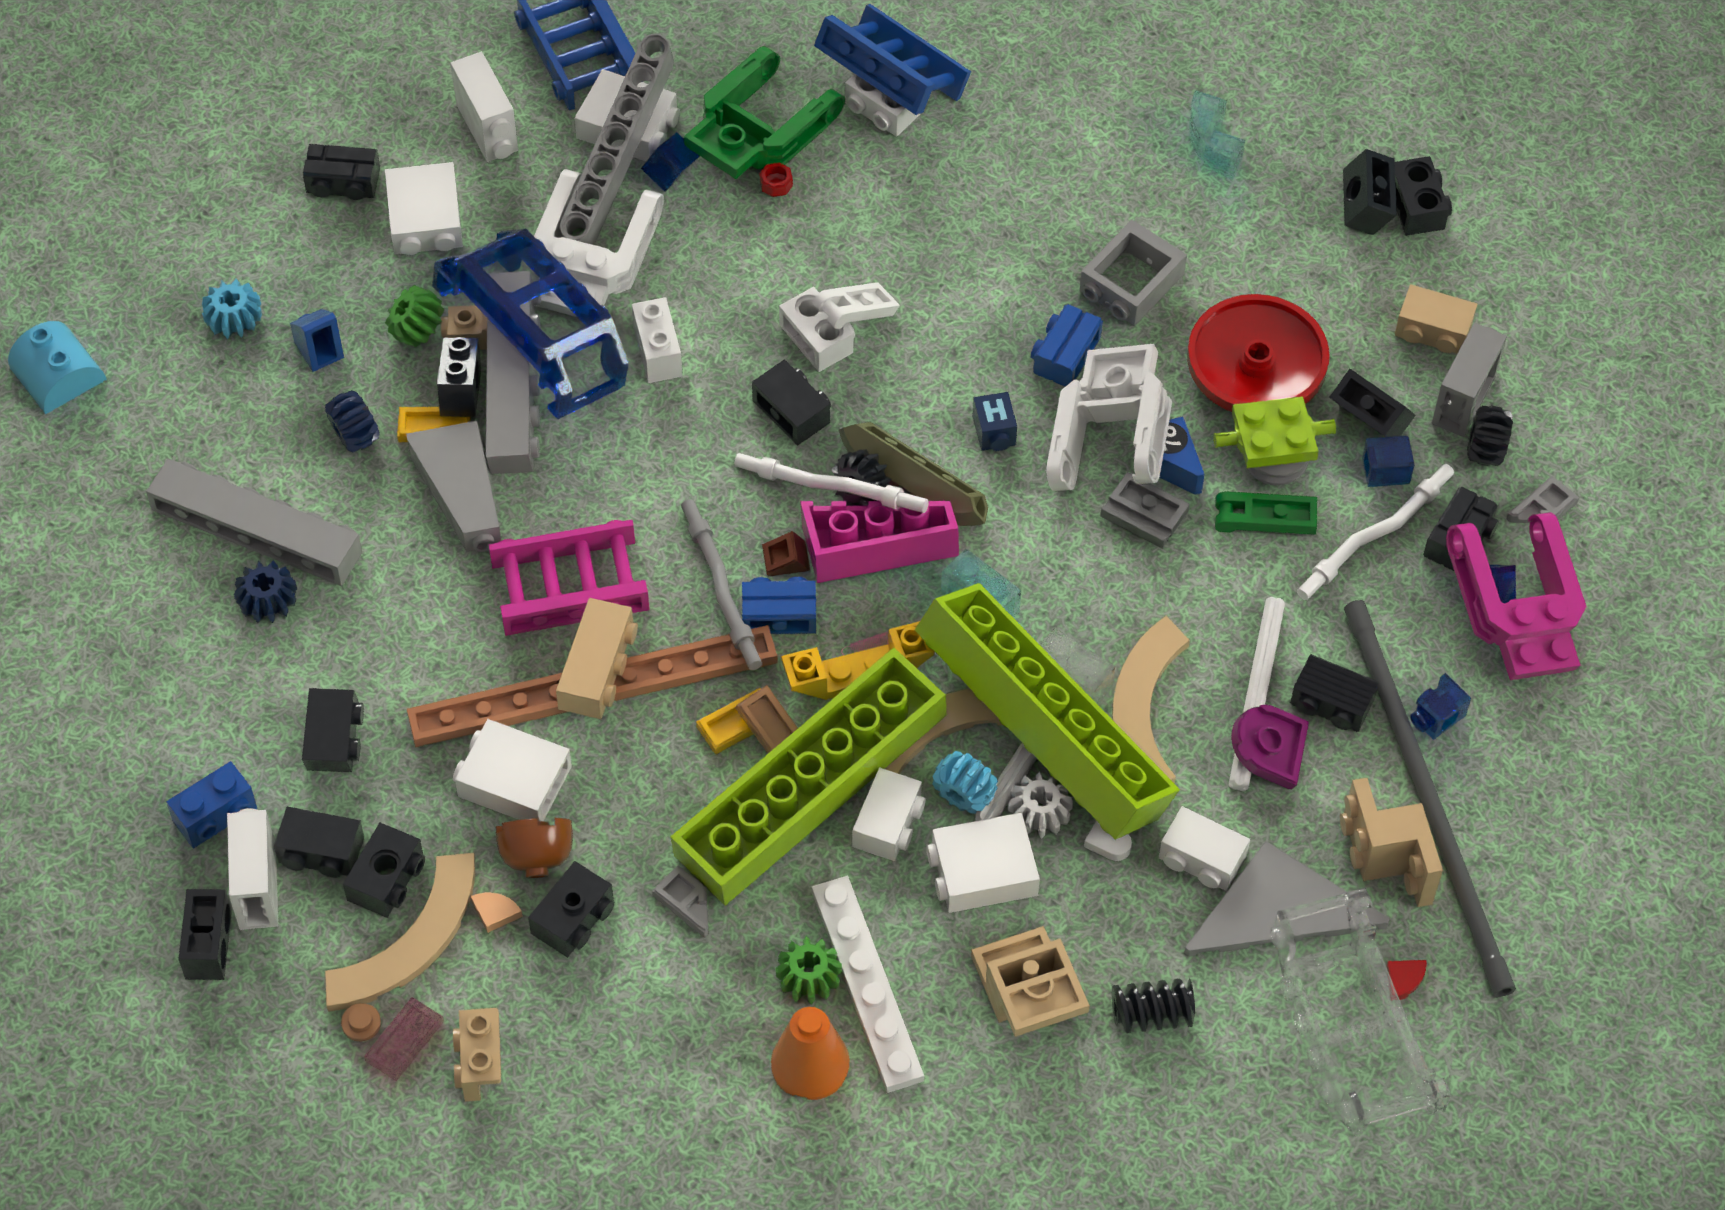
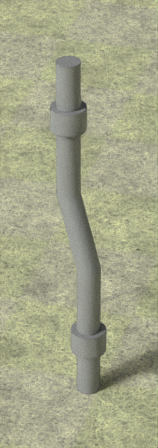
M692 499L685 500L681 504V508L689 523L688 531L692 540L699 544L712 572L716 598L731 629L729 636L734 647L741 651L748 668L756 670L762 666V661L753 644L755 637L750 626L744 624L730 594L724 563L711 538L713 531L708 521L702 518L695 501Z

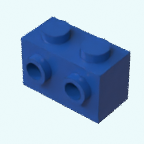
M231 761L166 801L173 823L193 849L228 827L227 813H236L246 808L257 809L251 786Z

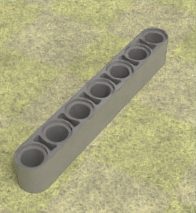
M661 34L647 35L639 44L562 217L560 230L565 238L594 245L674 65L669 42ZM655 52H663L660 57H650ZM643 81H650L646 87H637ZM628 111H637V113L631 117L624 116L625 113H627ZM616 140H625L620 146H610ZM611 169L608 175L598 176L600 171ZM590 199H598L597 203L593 206L584 205ZM579 228L585 229L583 234L571 236L574 230Z

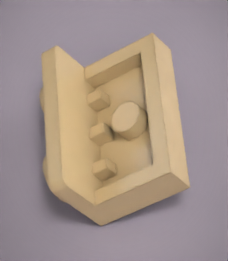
M497 1008L459 1010V1028L453 1029L454 1052H460V1064L454 1065V1082L456 1089L462 1088L465 1102L481 1100L480 1085L498 1084L501 1082L500 1023Z

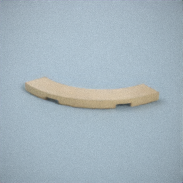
M1165 616L1139 639L1123 664L1114 693L1112 720L1175 783L1176 776L1162 758L1153 737L1150 721V704L1158 679L1168 665L1189 647L1190 640Z
M971 689L946 694L947 716L885 769L900 774L911 759L923 750L928 743L942 735L946 736L960 730L972 728L977 724H1002L999 718L984 702L975 696Z
M474 853L436 856L435 878L427 903L414 924L395 943L367 960L351 966L325 971L328 1012L348 1009L355 1004H367L377 1000L378 996L398 986L400 988L405 986L437 960L459 930L461 920L468 903H470L475 881Z

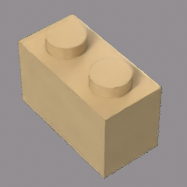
M1410 284L1399 314L1394 336L1401 337L1410 343H1422L1435 347L1444 353L1458 354L1472 327L1477 303Z

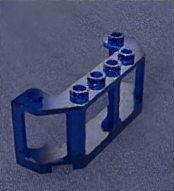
M526 228L501 231L497 233L496 240L467 254L445 257L434 263L432 287L442 297L450 293L455 296L463 292L540 373L538 386L541 389L548 387L555 394V401L549 403L547 409L557 419L625 386L629 361L612 316L606 307L600 305L588 293L586 287L567 271L565 265L553 257L545 248L543 242L536 239ZM523 260L540 279L514 292H506L483 268L498 261L505 270L514 272L520 269ZM552 290L584 323L585 327L559 340H552L520 308V305ZM601 341V365L611 380L572 398L573 390L562 360Z

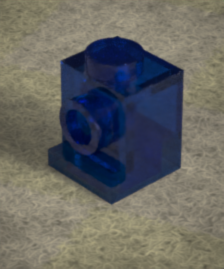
M1445 673L1440 677L1438 687L1435 690L1429 688L1419 696L1416 701V711L1410 715L1411 722L1417 730L1426 732L1434 740L1467 715L1471 697Z

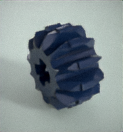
M351 390L341 393L325 404L327 418L336 435L348 451L353 453L360 449L363 450L379 439L378 425L368 406H366L362 397L357 392Z
M259 560L254 570L244 567V577L236 578L234 597L245 617L253 615L257 623L264 616H268V619L273 623L276 613L287 617L288 607L295 606V593L297 590L296 581L291 577L287 567L278 568V564L274 560L267 567H264Z

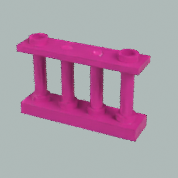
M612 520L602 525L517 540L504 539L498 543L488 544L492 569L504 567L510 604L500 606L505 636L580 623L589 598L632 607V613L650 610L646 580L633 581L626 545L635 544L633 520ZM611 548L619 584L598 588L590 552ZM576 554L583 590L561 594L554 558ZM540 561L547 597L526 601L518 564Z

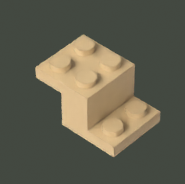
M1368 778L1352 780L1349 795H1346L1344 798L1345 811L1340 814V825L1343 835H1350L1353 845L1350 847V859L1353 868L1360 869L1363 881L1404 874L1406 891L1408 895H1414L1417 907L1432 905L1443 869L1422 803L1377 811Z
M1044 926L971 950L972 960L998 1022L1008 1020L1015 1037L1089 1012L1090 1005L1061 938L1050 942Z

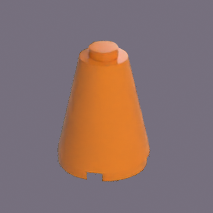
M804 1007L794 1013L776 1043L771 1056L772 1074L779 1087L792 1096L797 1095L808 1100L822 1099L835 1093L846 1079L850 1063L849 1053L843 1040L828 1016L822 1010L815 1007Z

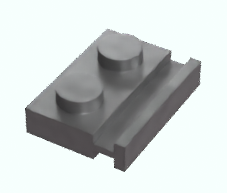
M1127 472L1110 495L1106 505L1102 506L1100 517L1163 549L1168 538L1173 535L1189 512L1190 504L1150 483L1136 484L1132 477L1133 474Z

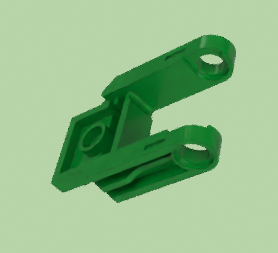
M762 46L704 94L703 120L684 136V146L734 179H737L751 166L756 169H763L767 164L780 162L785 165L841 114L845 105V96L834 89L827 90L818 99L813 98L775 132L771 126L740 107L742 103L776 73L779 67L780 56L768 47Z

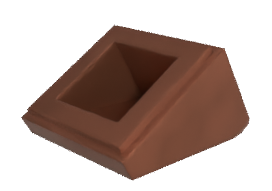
M788 532L762 544L768 576L811 570L806 541L795 532Z

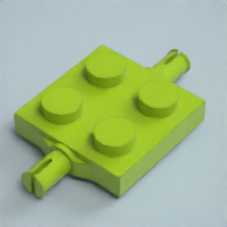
M1303 396L1234 404L1232 407V417L1235 424L1234 431L1214 433L1213 441L1215 448L1236 445L1243 454L1246 468L1315 461L1318 459L1319 452L1315 436L1336 434V423L1334 419L1314 422L1308 415Z

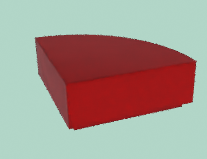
M1426 960L1387 962L1386 971L1390 1002L1407 998L1409 994L1419 987L1426 972Z

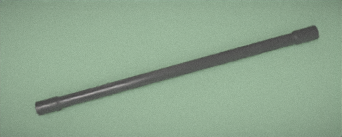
M1363 600L1352 601L1344 607L1345 614L1354 637L1359 642L1373 680L1379 682L1378 694L1481 956L1482 967L1492 993L1496 998L1510 995L1516 990L1515 984L1505 959L1499 952L1375 635V627L1366 604Z

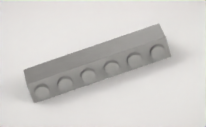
M530 271L488 273L486 460L491 474L534 472V458L540 457L538 436L534 437V427L540 426L538 405L534 406V396H540L539 375H534V366L540 365L539 344H535V335H540L541 328L539 314H535V305H540L541 295L539 284H533Z
M167 459L146 491L151 510L340 586L343 585L362 554L359 534L346 525L337 526L327 522L313 512L304 513L294 509L283 500L274 501L264 497L250 487L241 488L229 483L220 475L214 474L211 476L201 472L187 462L178 463Z

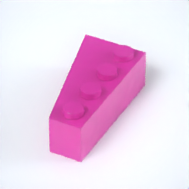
M800 501L802 529L817 583L959 556V528L950 501H929L928 509L925 513L903 507L896 510L883 506L881 501H868V506H846V501H831V506H814L813 501Z

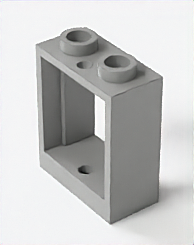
M1131 219L1081 271L1079 291L1089 301L1098 302L1109 309L1117 319L1126 320L1135 326L1184 275L1187 254ZM1125 250L1159 272L1136 297L1102 276Z
M1474 322L1441 384L1431 424L1465 437L1473 417H1475L1476 410L1481 406L1497 375L1507 335L1499 333L1491 327H1485Z

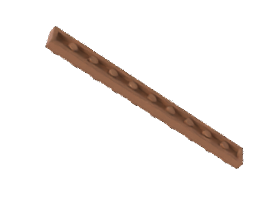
M769 626L751 629L755 637L753 644L762 661L761 667L777 664V653ZM729 634L627 658L623 675L616 676L613 684L616 685L614 701L750 669L741 651L734 647ZM562 673L407 708L415 748L474 734L477 730H482L487 719L510 726L566 713L567 711L558 709L556 689Z

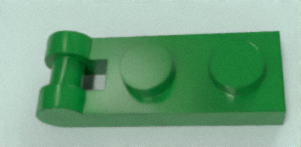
M1230 491L1220 492L1215 496V507L1219 510V514L1215 517V529L1218 532L1231 533L1235 530L1316 535L1317 497ZM1244 509V513H1233V510Z

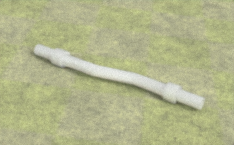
M738 453L734 462L735 467L756 472L759 477L774 481L778 478L815 489L849 492L881 501L883 506L896 510L903 507L925 513L929 505L928 499L904 493V490L891 485L881 487L849 477L813 474L781 465L779 460L769 457L759 459Z
M1448 464L1442 465L1430 479H1424L1414 489V495L1392 517L1352 534L1328 559H1322L1312 569V575L1297 589L1299 597L1303 600H1308L1322 585L1329 584L1338 575L1339 567L1360 546L1400 529L1424 504H1430L1440 494V488L1454 475L1453 468Z

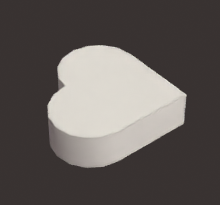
M1097 821L1084 841L1085 848L1113 861L1126 859L1130 854L1132 846L1129 834L1115 840L1101 828Z

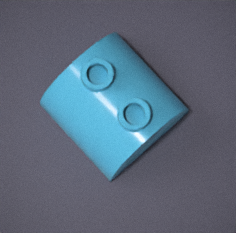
M48 321L30 328L16 340L8 355L10 369L45 414L107 380L104 372L67 325L59 321Z

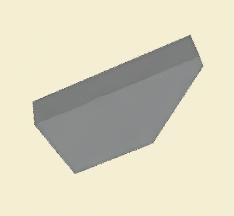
M1551 476L1512 509L1506 519L1511 523H1530L1528 518L1531 515L1551 512L1559 520L1578 503L1579 497L1554 476Z
M678 865L652 890V895L705 938L709 934L706 887Z

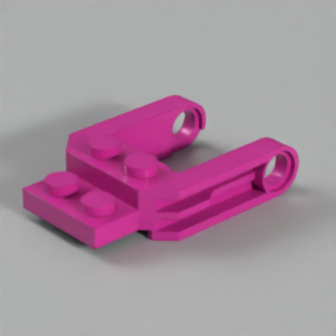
M1551 512L1533 514L1528 518V522H1530V538L1535 550L1532 554L1545 595L1513 599L1508 603H1502L1476 526L1472 523L1452 525L1449 527L1446 535L1447 549L1474 635L1488 644L1495 643L1499 646L1510 680L1569 672L1581 666L1570 631L1576 627L1587 606L1559 521Z

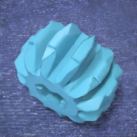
M235 279L232 284L227 285L221 280L219 288L209 287V296L202 297L203 319L207 326H210L214 335L223 332V335L228 339L232 332H237L242 338L243 329L254 331L255 322L261 320V300L257 292H253V288L249 283L241 285Z
M954 751L952 754H948L945 759H942L932 776L934 779L932 785L936 790L940 791V797L949 801V805L957 806L960 811L966 810L972 814H976L977 811H982L986 805L988 806L998 789L996 786L998 780L991 774L989 767H985L981 760L974 759L969 753L964 755L959 751Z

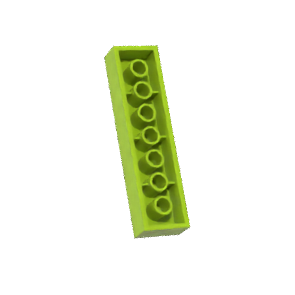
M980 583L933 600L915 628V631L925 641L926 645L942 658L950 670L964 681L974 692L975 696L984 702L999 718L1001 724L1007 727L1024 744L1026 750L1033 754L1049 770L1050 775L1072 794L1075 801L1093 816L1106 833L1116 840L1157 821L1180 789Z
M893 647L671 835L674 857L726 906L875 778L879 767L885 769L946 717V694Z

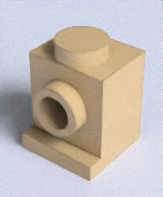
M482 301V305L448 306V316H441L442 337L479 338L480 350H487L488 301Z

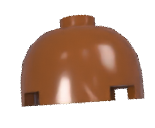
M537 818L504 822L502 826L495 827L499 854L504 863L512 869L525 871L526 878L548 877V869L560 866L568 858L572 849V820L554 818L555 825H549V822L537 821Z

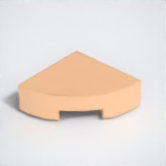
M485 892L471 896L472 904L487 933L523 917L520 907L513 900L502 894Z

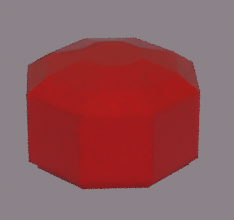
M780 162L767 164L759 173L762 192L772 197L786 195L793 187L791 169Z

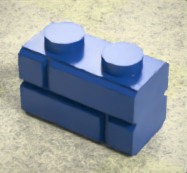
M1069 304L1063 307L1059 315L1053 314L1046 327L1047 336L1044 341L1038 339L1031 351L1030 358L1034 359V374L1048 380H1053V382L1064 387L1073 380H1076L1085 365L1087 351L1094 350L1101 338L1103 324L1101 318L1088 312L1083 313L1081 309Z
M757 577L750 582H742V620L744 624L749 625L751 629L768 625L771 634H816V581H808L803 577H792L787 581H771L768 578Z

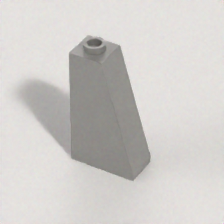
M477 421L407 433L411 460L466 552L474 550L478 552L489 551L488 544L500 542L501 534Z

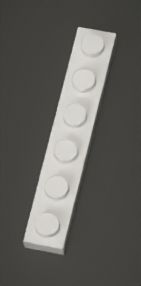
M848 875L812 886L813 898L831 946L837 951V961L842 963L843 978L886 1092L889 1093L924 1082L922 1068Z

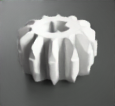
M1039 771L1035 781H1032L1024 775L1023 779H1021V786L1014 785L1012 788V799L1008 803V811L1011 814L1022 813L1027 834L1036 829L1042 839L1045 836L1046 829L1057 835L1060 831V824L1067 825L1070 821L1069 812L1073 807L1072 797L1068 796V790L1063 785H1057V780L1053 777L1048 781L1043 780V776Z

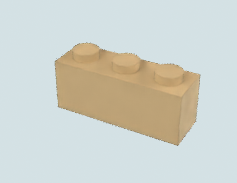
M593 598L588 599L556 689L559 710L602 719L605 707L612 706L616 694V685H613L617 675L622 676L627 662V654L624 653L627 644L633 645L637 634L638 624L633 622L632 607Z

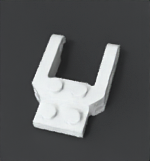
M564 169L560 174L531 242L533 262L540 273L537 284L540 287L541 303L535 306L598 322L608 295L611 293L618 294L632 287L660 220L664 195L644 190L619 251L614 253L607 248L562 236L560 223L582 173Z
M1154 344L1087 351L1083 378L1080 381L1077 379L1073 380L1060 392L1046 467L1047 480L1052 491L1074 489L1086 426L1090 421L1103 423L1137 419L1133 445L1136 448L1134 455L1135 474L1132 477L1136 484L1158 482L1172 400L1167 396V391L1162 387V382L1155 376L1158 350Z

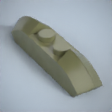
M871 422L854 424L839 429L842 442L848 453L867 449L869 455L878 454L879 464L887 465L884 472L886 476L892 478L889 482L890 485L902 486L910 492V495L925 498L928 501H950L957 525L959 526L985 524L988 505L985 495Z

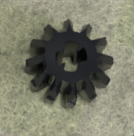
M1482 405L1476 410L1468 438L1467 456L1470 461L1484 466H1498L1504 461L1512 433L1513 416L1511 411L1493 405Z
M867 449L842 455L838 459V463L831 468L835 476L849 477L881 487H886L892 480V478L885 475L884 470L887 465H880L878 454L869 455ZM837 491L834 497H842L843 501H846V506H868V501H877L843 491Z

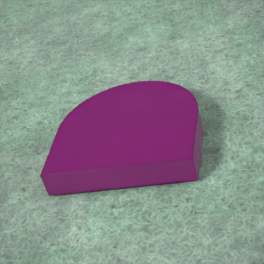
M1260 705L1259 707L1248 709L1236 719L1232 728L1231 740L1234 752L1242 765L1251 773L1292 790L1298 783L1309 721L1271 705Z

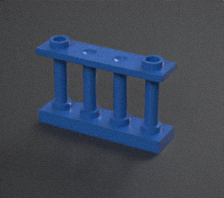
M517 0L518 10L514 11L516 23L520 30L526 29L553 80L552 88L557 100H564L569 111L575 109L574 92L593 86L602 69L626 76L635 56V51L606 0H556L530 9L526 0ZM577 7L581 9L587 8L589 12L588 17L546 32L542 31L537 22ZM590 30L594 32L599 31L601 34L600 41L557 56L550 44ZM604 53L607 56L612 54L615 59L612 65L572 79H568L563 70L564 67Z
M871 4L866 5L859 25L853 27L848 26L834 15L826 16L814 44L820 51L915 115L924 112L931 92L938 89L955 101H958L971 74L970 70Z

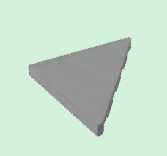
M1265 841L1187 944L1184 954L1196 956L1197 953L1214 950L1225 952L1246 949L1250 945L1271 942L1272 945L1302 941L1303 938L1321 935L1331 937L1356 933V930L1377 927L1378 930L1387 928L1390 918Z

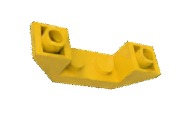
M919 622L888 629L887 645L824 661L821 660L818 648L815 647L783 655L781 660L791 691L827 700L836 697L893 647L916 668L935 655V651L930 649L915 631Z

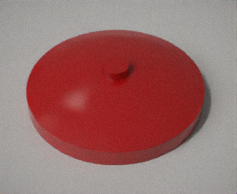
M1247 294L1225 299L1202 314L1191 331L1187 362L1192 379L1200 391L1213 403L1232 412L1234 404L1302 396L1305 404H1307L1319 392L1325 381L1330 354L1328 342L1322 328L1304 309L1279 297Z

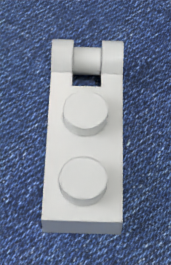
M878 282L823 290L816 295L812 302L819 312H825L829 316L828 321L835 329H839L849 322L893 316L900 306Z

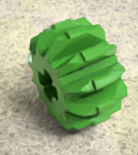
M416 285L410 287L409 290L404 289L398 299H394L393 307L388 309L390 315L386 319L385 324L388 326V332L393 335V338L416 348L421 342H428L429 336L432 333L436 334L435 329L437 325L442 323L440 317L444 313V308L441 306L442 300L437 298V295L430 290H425Z
M806 936L801 946L791 941L788 944L789 952L781 951L778 956V963L780 965L776 967V977L782 980L780 982L781 990L783 993L792 991V999L795 1002L801 999L803 995H807V1000L812 1005L815 1001V994L827 1000L830 996L829 988L837 989L840 981L838 975L842 973V963L836 960L837 951L835 948L825 949V941L823 939H820L813 945ZM805 968H813V972H805Z

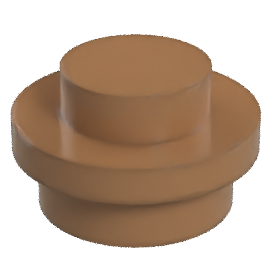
M355 1004L344 1012L341 1019L342 1030L351 1040L367 1041L373 1038L381 1027L379 1012L369 1004Z

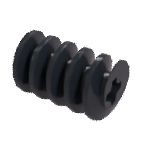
M1180 978L1174 979L1171 990L1165 980H1160L1157 983L1156 991H1154L1150 982H1143L1140 993L1135 984L1131 983L1127 984L1125 995L1119 985H1113L1112 1010L1115 1025L1117 1026L1118 1023H1122L1127 1034L1131 1033L1133 1022L1137 1021L1141 1031L1146 1032L1148 1021L1153 1020L1157 1030H1162L1164 1018H1168L1172 1028L1175 1029L1178 1026L1179 1017H1184L1188 1027H1192L1195 1017V999L1191 979L1189 978L1187 987H1185Z

